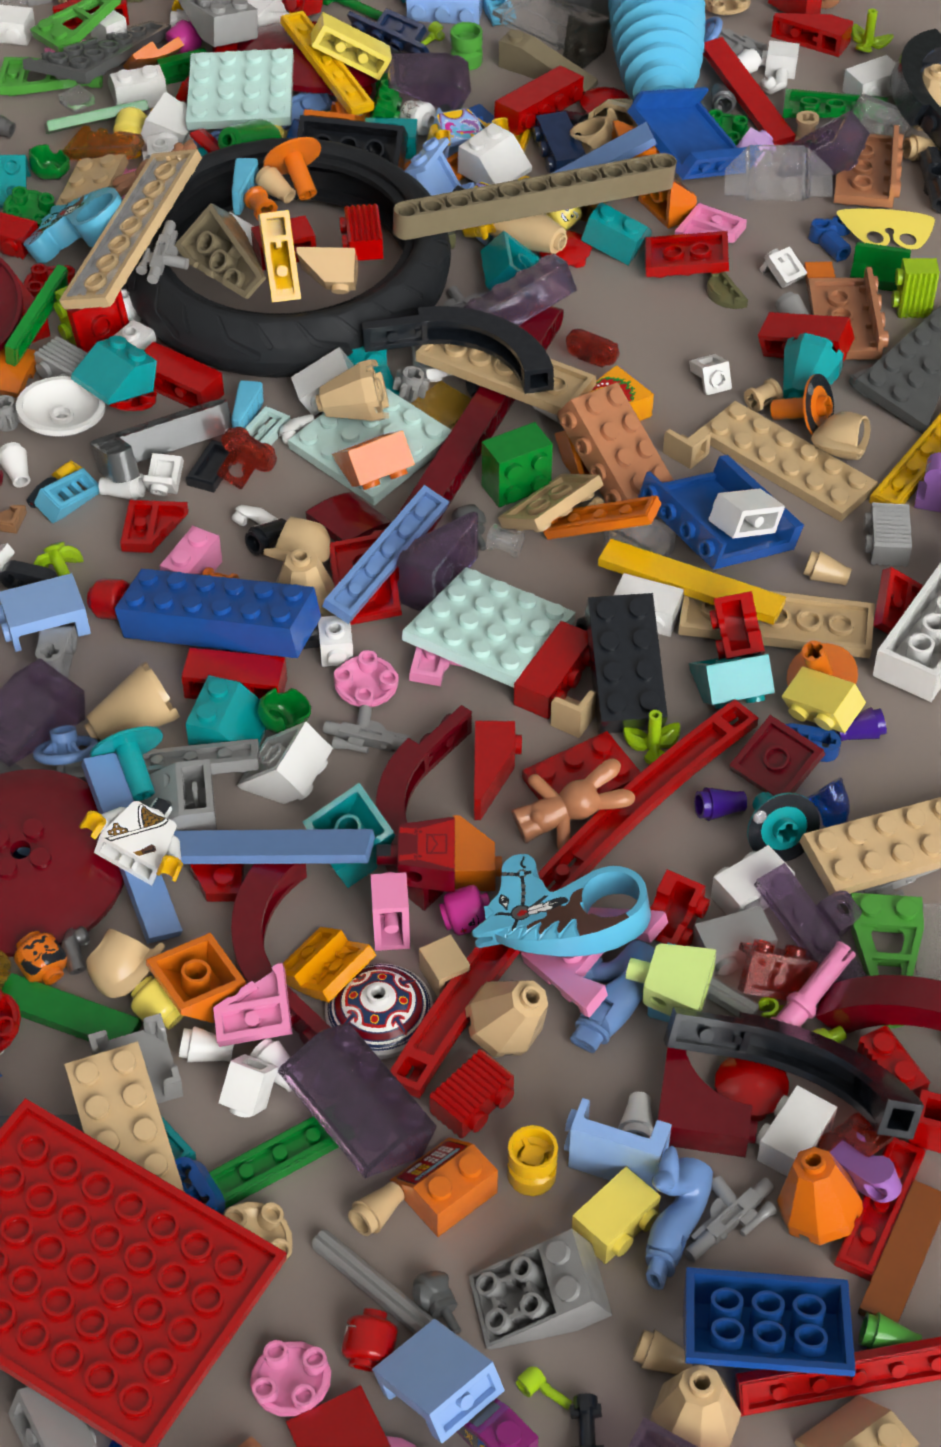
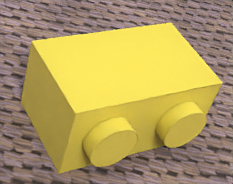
M802 666L781 696L789 708V714L793 718L801 722L808 720L816 723L824 730L830 731L834 729L842 733H846L866 703L855 683Z
M624 1167L572 1216V1229L592 1244L595 1256L606 1265L615 1255L617 1257L624 1255L631 1247L633 1238L641 1230L647 1232L651 1229L654 1221L660 1214L658 1213L660 1195L628 1167Z

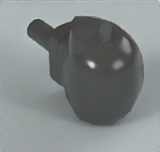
M475 504L456 508L451 515L454 526L460 529L466 539L474 538L482 551L487 549L488 546L481 536L485 531L483 524L486 523V517L484 512Z
M435 1270L416 1276L413 1281L412 1292L414 1301L419 1307L430 1312L433 1318L443 1317L448 1328L456 1335L459 1334L461 1328L452 1314L458 1304L449 1288L448 1275L445 1272Z

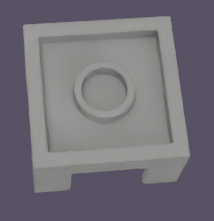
M161 1013L144 1018V1030L111 1040H108L106 1030L88 1035L92 1055L138 1041L157 1104L183 1096L182 1080L171 1055Z

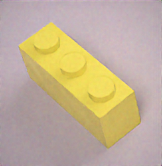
M322 12L311 32L312 47L377 80L381 79L392 60L389 45L325 12Z

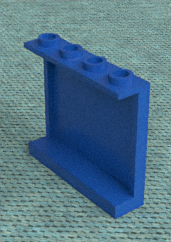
M707 87L641 91L634 97L633 103L627 112L638 126L647 122L657 143L655 147L659 152L670 154L676 158V173L682 180L748 173L762 153L756 146L738 148L701 104L702 99L709 91Z
M728 455L718 457L713 472L662 483L650 471L646 472L638 498L657 495L662 504L656 515L713 570L794 550L804 527V524L786 508H784L776 533L732 538L711 523L709 517L718 493L761 488L772 496Z

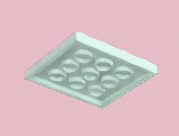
M278 48L273 50L192 53L186 112L187 130H198L201 128L205 130L224 129L254 119H263L277 126H290L292 119L293 49Z
M387 388L389 407L383 408V412H389L388 419L372 421L326 417L322 413L288 440L290 450L374 506L432 460L452 431ZM403 430L415 465L406 468L408 474L395 479H391L387 475L379 479L381 484L363 490L362 485L352 487L332 454L383 434Z
M465 567L403 629L402 640L514 688L516 680L558 623L563 621L572 625L575 621L576 612L560 604H555L535 596L533 593L508 585L506 582L491 578L477 570Z

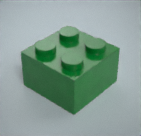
M535 422L482 441V487L499 508L530 496L540 488L548 485L552 480L553 443Z

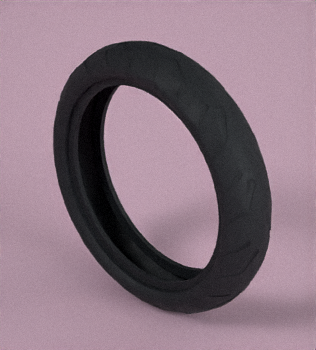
M271 138L245 142L201 156L202 159L197 165L195 172L189 178L184 190L178 196L172 209L168 212L161 227L157 230L147 248L154 252L159 234H162L167 220H172L176 223L175 230L178 231L177 242L210 203L227 212L233 210L232 184L235 160L237 158H255L258 160V169L260 171L264 167V158L273 148L294 138ZM317 139L321 145V152L307 167L329 169L341 173L309 170L317 194L308 200L332 203L343 207L346 205L349 207L354 205L356 207L358 204L360 206L363 204L367 206L369 203L371 205L376 203L379 209L381 225L393 235L403 250L396 265L380 282L347 301L317 310L295 313L251 312L219 304L203 297L186 286L175 275L170 266L165 265L158 283L150 284L147 281L150 270L149 265H147V273L140 275L136 272L137 264L124 286L136 313L142 318V321L154 330L155 335L177 352L187 357H192L195 361L231 373L273 378L292 377L338 347L349 356L353 353V349L364 346L362 322L418 315V307H430L437 304L444 291L451 263V245L448 232L410 240L399 239L393 234L394 206L401 201L431 195L413 176L377 154L348 144ZM289 173L282 174L289 185L295 189ZM297 192L293 200H300ZM268 194V199L273 201L280 200Z

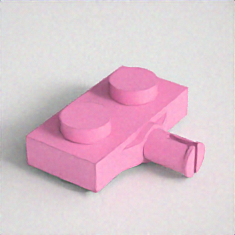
M416 647L409 681L441 686L444 672L448 669L449 665H461Z

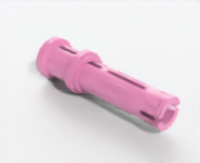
M837 941L833 949L798 992L790 993L786 998L788 1001L776 1017H771V1019L802 1027L808 1018L813 1019L816 1015L817 1003L852 959L856 957L855 952L850 951L849 953L848 951L851 948L845 943Z

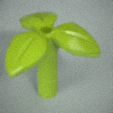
M871 8L868 10L865 30L857 24L853 25L852 38L854 42L858 43L855 46V49L858 51L872 52L871 46L875 49H881L887 46L893 39V34L874 36L878 14L876 9Z
M57 542L44 548L43 551L46 553L37 556L33 564L46 568L51 564L54 566L57 575L63 576L70 574L65 562L81 563L84 562V559L77 548L65 546V542Z
M659 710L649 712L648 736L644 731L637 728L625 727L623 729L624 738L631 748L635 751L649 750L644 756V761L649 765L665 753L660 748H671L676 744L680 736V723L678 722L661 728L662 713Z

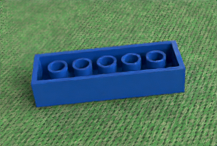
M142 568L115 607L124 638L289 658L299 657L321 618L314 587Z

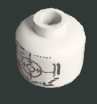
M410 99L401 107L399 118L417 119L418 135L424 136L428 135L429 128L434 124L437 114L435 107L431 103Z

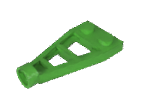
M82 0L40 20L30 31L33 38L55 52H63V47L83 40L122 0ZM100 6V8H98L92 15L86 12L92 8ZM75 17L83 20L74 30L63 25L64 22Z
M4 57L0 71V95L16 96L80 86H89L91 88H102L103 75L91 80L89 84H78L75 80L70 79L59 80L55 76L48 74L43 80L27 81L30 70L23 69L22 59L28 57Z
M851 893L849 899L850 929L865 976L879 975L877 966L901 967V975L913 976L924 930L922 897ZM871 933H902L904 942L901 952H878ZM886 1025V1026H888L889 1028H899V1027H902V1026H904V1025Z

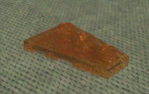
M83 125L62 151L70 160L76 159L77 161L83 158H99L108 154H125L127 159H132L145 143L142 134L123 131L108 134L107 129L99 128L95 132L91 130L90 126Z

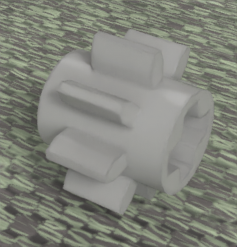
M408 366L403 371L397 370L392 389L399 390V397L407 402H415L419 397L425 398L430 379L424 378V371L420 368Z
M0 395V431H12L17 428L18 423H21L17 416L16 403H14L12 396Z

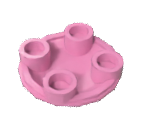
M365 650L359 656L345 661L335 670L334 684L336 692L347 703L358 707L362 705L376 707L387 702L396 693L399 677L390 663L379 658L374 651Z
M273 1340L264 1347L263 1354L258 1358L251 1371L250 1387L255 1401L265 1411L277 1416H298L316 1407L323 1401L330 1388L331 1369L326 1353L322 1348L302 1341L283 1342L281 1340Z

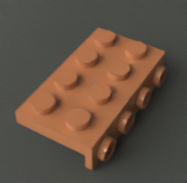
M894 125L892 136L840 131L833 203L869 206L872 208L893 207L894 198H899L901 189L900 179L904 134H899V125Z
M872 267L865 268L864 278H808L807 289L812 315L850 318L855 339L845 360H879L882 357L883 348L888 347L889 334L887 330H884L885 313L880 312L882 296L877 294L878 276L873 275Z
M618 382L571 399L558 411V419L589 474L600 475L604 486L599 488V491L605 503L638 498L646 472L649 471L662 483L674 481Z

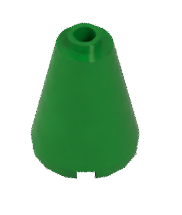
M254 119L224 128L218 136V145L222 149L235 144L262 139L282 138L278 128L271 122L263 119Z

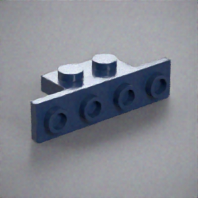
M387 8L377 22L352 11H349L347 14L352 27L377 40L388 41L391 47L400 52L403 50L411 56L419 58V60L423 59L429 63L433 60L427 46L420 42L427 32L425 25Z

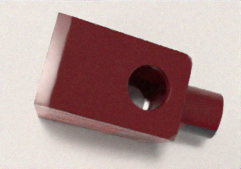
M455 817L401 824L398 826V844H377V865H397L398 873L406 872L407 886L455 892Z

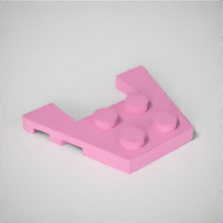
M590 907L588 914L593 913L601 917H615L628 912L630 909ZM651 910V919L648 927L636 939L651 944L668 923L666 913ZM523 951L520 953L524 964L549 985L553 984L560 990L562 997L569 1003L571 1001L579 1007L580 1012L586 1017L590 1018L608 996L605 985L584 978L603 953L575 957L549 956Z

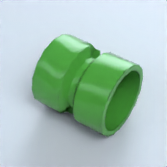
M461 22L452 26L450 30L452 66L464 71L477 69L483 63L482 28L480 25L472 22Z

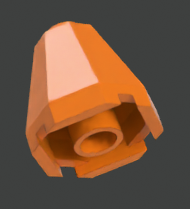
M812 1147L798 1153L777 1199L778 1209L789 1234L800 1238L799 1234L809 1237V1242L817 1245L849 1236L854 1228L856 1217L858 1216L859 1218L863 1211L862 1200L850 1175L829 1151Z

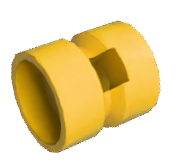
M525 1126L515 1131L509 1139L507 1176L510 1185L522 1195H542L549 1191L556 1181L558 1144L556 1138L549 1130L541 1126Z

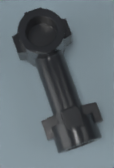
M590 1393L574 1396L573 1405H570L571 1419H578L579 1446L573 1447H604V1445H596L595 1418L602 1417L601 1403H598V1397Z

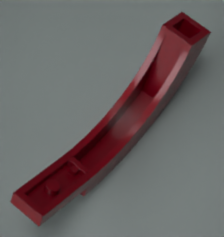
M463 705L459 706L452 714H447L437 728L421 738L419 744L407 738L387 763L378 785L376 807L396 834L391 844H398V826L408 823L406 819L407 807L418 784L440 761L472 733V711ZM385 865L388 872L398 873L397 865ZM407 886L408 898L423 911L445 892Z
M254 864L239 888L232 913L231 934L236 968L245 979L246 985L251 981L255 984L272 972V966L264 949L267 927L274 911L283 898L295 886L307 878L306 864ZM287 986L292 1028L299 1034L301 1041L310 1051L316 1050L326 1059L336 1051L334 1030Z
M873 975L836 982L819 1001L815 1018L831 1029L841 1026L846 1034L868 1027L883 1025H908L941 1031V981L906 975Z

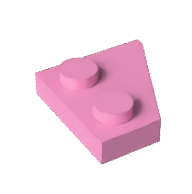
M698 203L675 230V235L728 231V243H734L746 229L747 220Z
M283 963L271 967V973L255 984L251 981L242 987L238 994L226 998L213 1007L216 1038L219 1047L293 1034Z

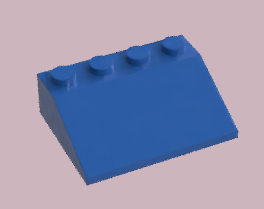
M686 1267L683 1295L685 1363L855 1377L856 1369L848 1280Z

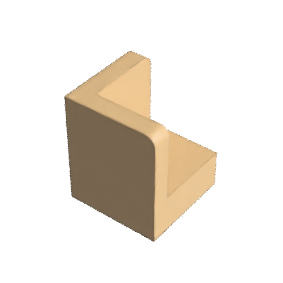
M701 427L688 438L683 434L680 435L668 429L664 433L663 453L692 469L709 454L711 432Z
M589 690L581 702L569 696H566L565 699L555 697L551 702V726L580 738L595 717L596 692Z
M451 934L419 948V968L437 997L446 987V981L470 970V963Z

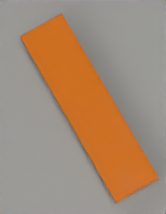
M654 495L573 508V511L568 515L553 520L551 526L544 530L543 533L550 540L652 524L662 503L658 496Z

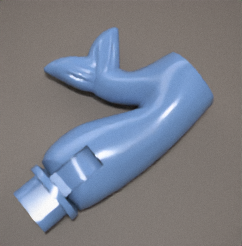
M633 940L616 958L604 963L602 957H600L587 972L584 978L595 982L608 983L605 985L608 996L590 1018L580 1012V1017L575 1022L576 1030L570 1037L573 1044L590 1053H595L600 1044H607L610 1037L631 1017L643 999L644 984L626 979L630 958L651 963L655 951L653 947L643 941Z
M670 1146L664 1152L659 1161L658 1171L652 1179V1184L656 1190L669 1196H676L672 1204L664 1209L654 1221L647 1242L645 1260L648 1268L646 1278L648 1284L657 1290H662L667 1277H672L675 1274L676 1266L682 1257L686 1242L704 1212L713 1181V1171L710 1166L695 1158H678V1153L674 1146Z

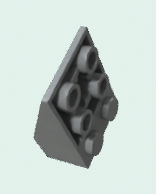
M178 0L201 39L213 47L258 38V9L246 0Z
M210 759L175 762L149 774L155 794L139 802L150 807L156 798L166 800L172 807V811L167 818L176 823L175 831L217 830Z
M573 1229L567 1230L469 1275L488 1350L579 1331L612 1316L593 1246Z

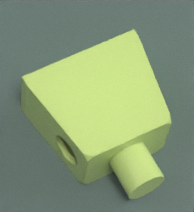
M658 944L655 947L651 963L630 958L626 979L643 983V1003L666 1015L671 1016L673 1007L702 1011L715 969L716 950Z

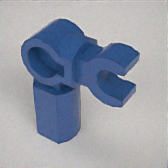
M838 215L834 216L832 220L829 218H818L812 221L808 239L811 242L820 244L837 262L846 260L851 253V246L841 237L850 234V230L845 224H842Z

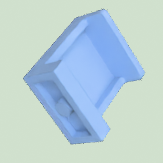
M447 137L438 140L437 138L427 140L422 145L423 149L410 160L411 164L404 171L419 181L431 196L452 192L457 185L464 189H470L475 186L474 182L463 185L459 183L443 154V150L450 143Z
M72 573L0 591V624L5 642L12 641L15 652L22 650L19 641L20 636L72 622L78 637L91 634L86 609Z
M582 1098L578 1110L571 1109L565 1126V1131L568 1132L564 1151L569 1152L568 1167L607 1180L613 1179L624 1167H628L657 1192L652 1184V1179L658 1171L660 1158L669 1148L672 1124L657 1120L650 1139L589 1120L590 1100Z
M435 1318L372 1369L383 1395L389 1400L397 1396L425 1419L431 1435L441 1444L505 1391L493 1361Z

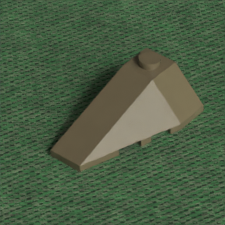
M510 29L499 40V67L536 79L561 65L584 76L583 94L598 84L597 78L536 37L523 33L521 30Z
M212 203L208 205L175 244L180 254L185 258H189L191 266L246 299H249L267 279L245 231L235 217Z

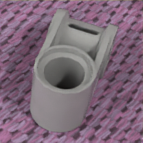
M61 625L39 631L35 656L37 661L41 663L40 677L44 682L58 684L67 679L73 654H75L77 647L75 626Z

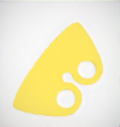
M870 208L837 211L840 220L862 242L887 246L890 243V237L885 229L891 228L894 230V241L906 249L921 248L928 240L935 219L929 215L909 211ZM872 231L878 232L883 236V241L881 243H874L867 238V234ZM905 233L911 234L916 238V243L913 245L904 244L900 240V235Z

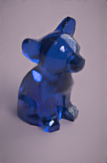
M841 777L807 797L818 809L822 818V824L825 827L848 822L850 801Z

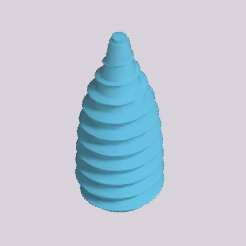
M609 0L608 8L615 60L621 80L632 100L641 91L694 88L699 79L700 68L703 62L705 0Z

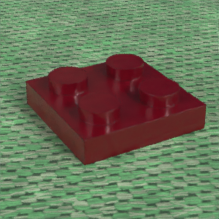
M769 715L729 766L733 772L761 791L769 792L775 796L781 793H795L825 756L824 749L772 715Z

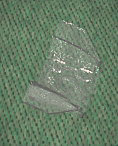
M750 145L725 168V196H744L746 200L803 201L808 200L810 197H832V169L810 148H806L804 145Z

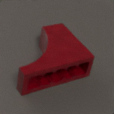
M668 1047L658 1120L672 1124L669 1146L745 1158L748 1143L755 1144L758 1121L751 1120L752 1105L731 1100L713 1090L695 1072L686 1050Z

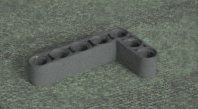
M218 399L91 441L90 444L99 472L114 483H124L140 476L137 463L150 459L152 453L165 454L232 431V418L227 400Z

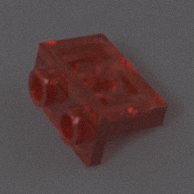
M754 939L753 944L740 942L739 950L746 954L738 990L744 994L786 1000L790 993L798 992L817 969L818 962L807 956V950L799 946L786 944L785 949L775 948L774 943L761 939Z

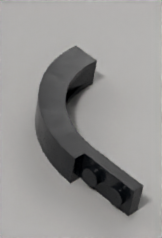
M931 29L917 34L907 42L893 68L890 86L893 99L910 126L919 125L941 150V107L927 90L921 73L922 70L933 64H941V33L937 29Z
M430 306L418 307V315L362 322L365 352L428 344H451L470 347L485 352L507 365L519 379L524 394L554 390V367L542 345L518 325L494 314L463 307Z
M673 1007L664 1036L666 1047L753 1061L795 1074L825 1088L846 1101L865 1117L877 1134L913 1140L924 1108L923 1103L895 1075L855 1050L804 1028L758 1015L740 1012L739 1017H732Z

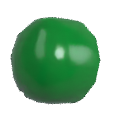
M47 144L37 145L29 149V165L35 176L44 180H56L68 173L70 158L61 149L58 153H53Z
M273 688L260 698L257 712L266 729L273 733H279L306 722L311 715L312 706L307 697L294 688H290L285 693H278L277 689Z

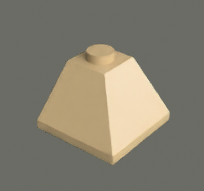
M296 247L301 269L325 289L331 290L335 294H347L349 290H356L358 260L355 248Z

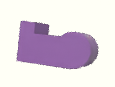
M941 452L934 453L927 459L924 481H919L914 508L941 512Z
M854 1129L830 1151L850 1175L856 1189L865 1196L879 1203H887L896 1199L901 1193L902 1185L893 1162L885 1156L873 1155L869 1150L865 1137Z

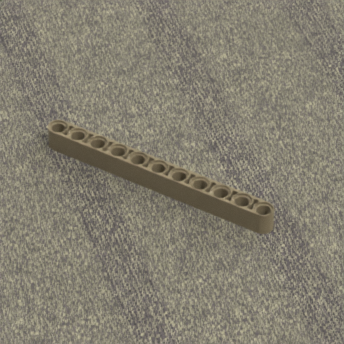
M658 153L401 201L394 206L393 234L399 239L410 240L666 191L673 187L677 160L670 154Z

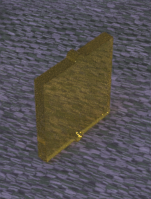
M440 381L426 391L424 399L419 397L411 404L449 429H452L472 398Z

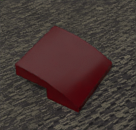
M352 492L328 498L306 511V519L325 526L330 538L335 542L371 535L374 531L385 530L392 523L391 520Z

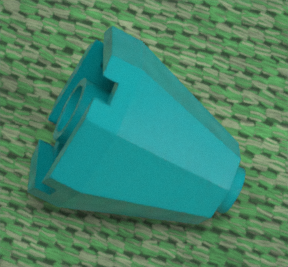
M803 333L796 340H794V337L789 338L784 347L783 399L803 397L806 383L813 374H822L831 385L841 373L844 354L839 349L836 353L832 349L833 343L824 337Z

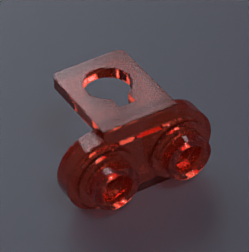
M573 329L566 337L568 352L582 361L603 368L605 365H613L619 358L618 344L605 337L582 329Z
M243 427L228 428L221 437L223 446L230 453L219 468L217 475L239 489H243L255 468L268 472L277 463L275 449L270 444L261 443L250 436L249 432ZM237 462L243 465V476L239 478L232 476L228 471V467L236 465Z
M857 1112L834 1128L833 1132L825 1133L820 1138L817 1148L830 1152L843 1140L866 1157H870L892 1142L894 1137L877 1134L865 1117ZM857 1132L865 1137L866 1142L857 1138Z

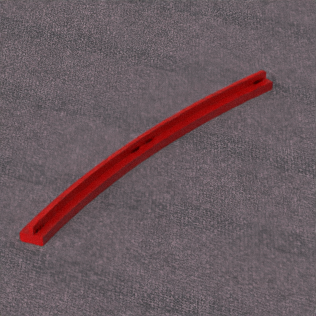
M734 699L658 757L623 788L634 793L635 800L632 805L620 809L599 810L538 872L539 878L543 881L546 888L555 880V884L548 891H557L589 874L629 832L673 792L727 748L756 728L759 718ZM737 717L739 718L738 721L735 722L733 725L729 724ZM576 858L574 864L569 868L567 865ZM502 944L483 948L475 947L466 958L470 963V970L449 981L386 1076L387 1085L400 1090L401 1098L407 1100L410 1095L421 1098L443 1060L470 1021V1016L467 1018L465 1010L468 1003L486 982L499 981L521 951ZM414 1066L415 1069L408 1079L405 1078L411 1067Z

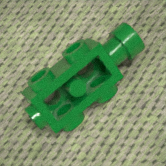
M384 73L381 79L377 80V92L373 100L375 103L374 111H371L370 118H399V109L403 98L399 96L401 86L397 85L394 75Z

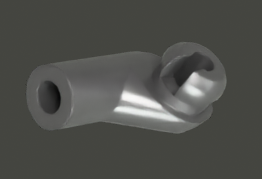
M83 926L74 930L73 928L68 929L61 944V947L67 954L66 966L70 975L86 970L79 946L88 945L90 939L87 929Z

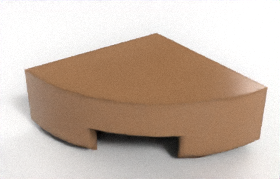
M12 505L10 509L0 512V531L17 534L27 514L26 506Z

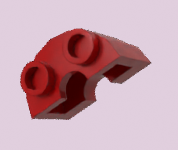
M752 591L714 598L715 610H710L709 615L712 629H719L721 639L715 640L718 658L729 660L765 653Z
M666 870L650 908L651 910L665 912L668 923L654 940L663 944L668 942L681 946H690L692 944L694 924L698 917L704 918L710 905V899L705 897V885L671 870Z

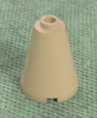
M547 214L494 223L496 232L489 233L496 238L502 231H505L529 250L556 254L563 250L567 243L566 230Z
M144 662L86 716L89 723L85 724L84 727L91 738L102 741L122 730L144 726L158 727L175 721L180 715L176 708L172 707L169 702L171 700L153 670L149 668L147 662Z

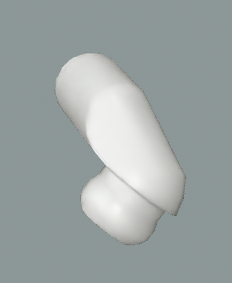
M779 68L776 71L775 79L773 76H768V80L763 78L761 82L764 87L763 91L773 94L787 87L788 71L785 68Z
M313 414L296 417L285 423L279 429V435L282 436L283 443L288 444V440L315 420Z
M248 505L237 506L235 513L232 515V520L241 526H245L248 519L255 521L259 525L278 520V518L263 508Z

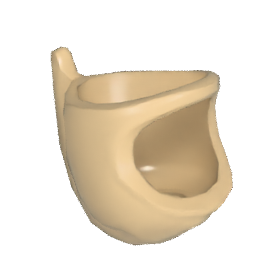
M609 107L607 109V116L587 119L578 123L570 130L571 137L582 141V147L586 154L612 141L613 121L618 120L614 109Z
M841 411L828 417L814 431L810 439L815 447L832 456L847 460H858L863 456L868 446L871 432L870 421L867 416ZM863 421L864 435L861 443L858 445L859 428Z
M291 516L281 531L276 547L264 549L263 554L284 562L286 554L297 548L310 549L319 557L323 564L330 557L331 540L325 526L322 524Z
M110 928L106 931L100 944L86 960L89 977L97 990L106 997H125L151 972L146 965V959L162 953L165 945L160 942L153 949H150L140 941Z

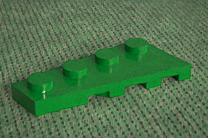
M786 89L782 118H796L799 112L808 110L817 113L820 118L867 117L878 119L887 115L888 97Z

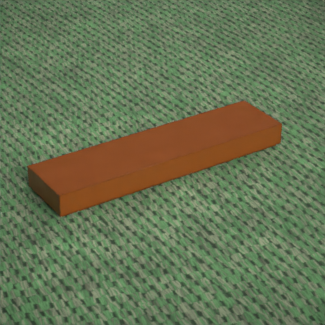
M916 1180L913 1181L859 1307V1315L865 1316L866 1313L876 1315L877 1312H880L899 1323L941 1222V1191Z

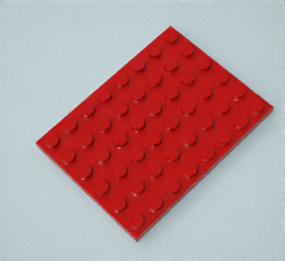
M25 1098L0 1128V1369L123 1447H157L287 1260V1252Z

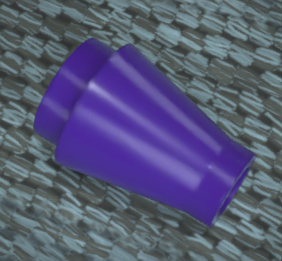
M870 707L859 712L846 733L837 731L841 741L880 739V735L887 734L886 722L881 708L873 710Z
M705 787L703 791H697L695 794V812L698 818H705L707 821H711L736 812L746 811L747 796L744 791L736 792Z

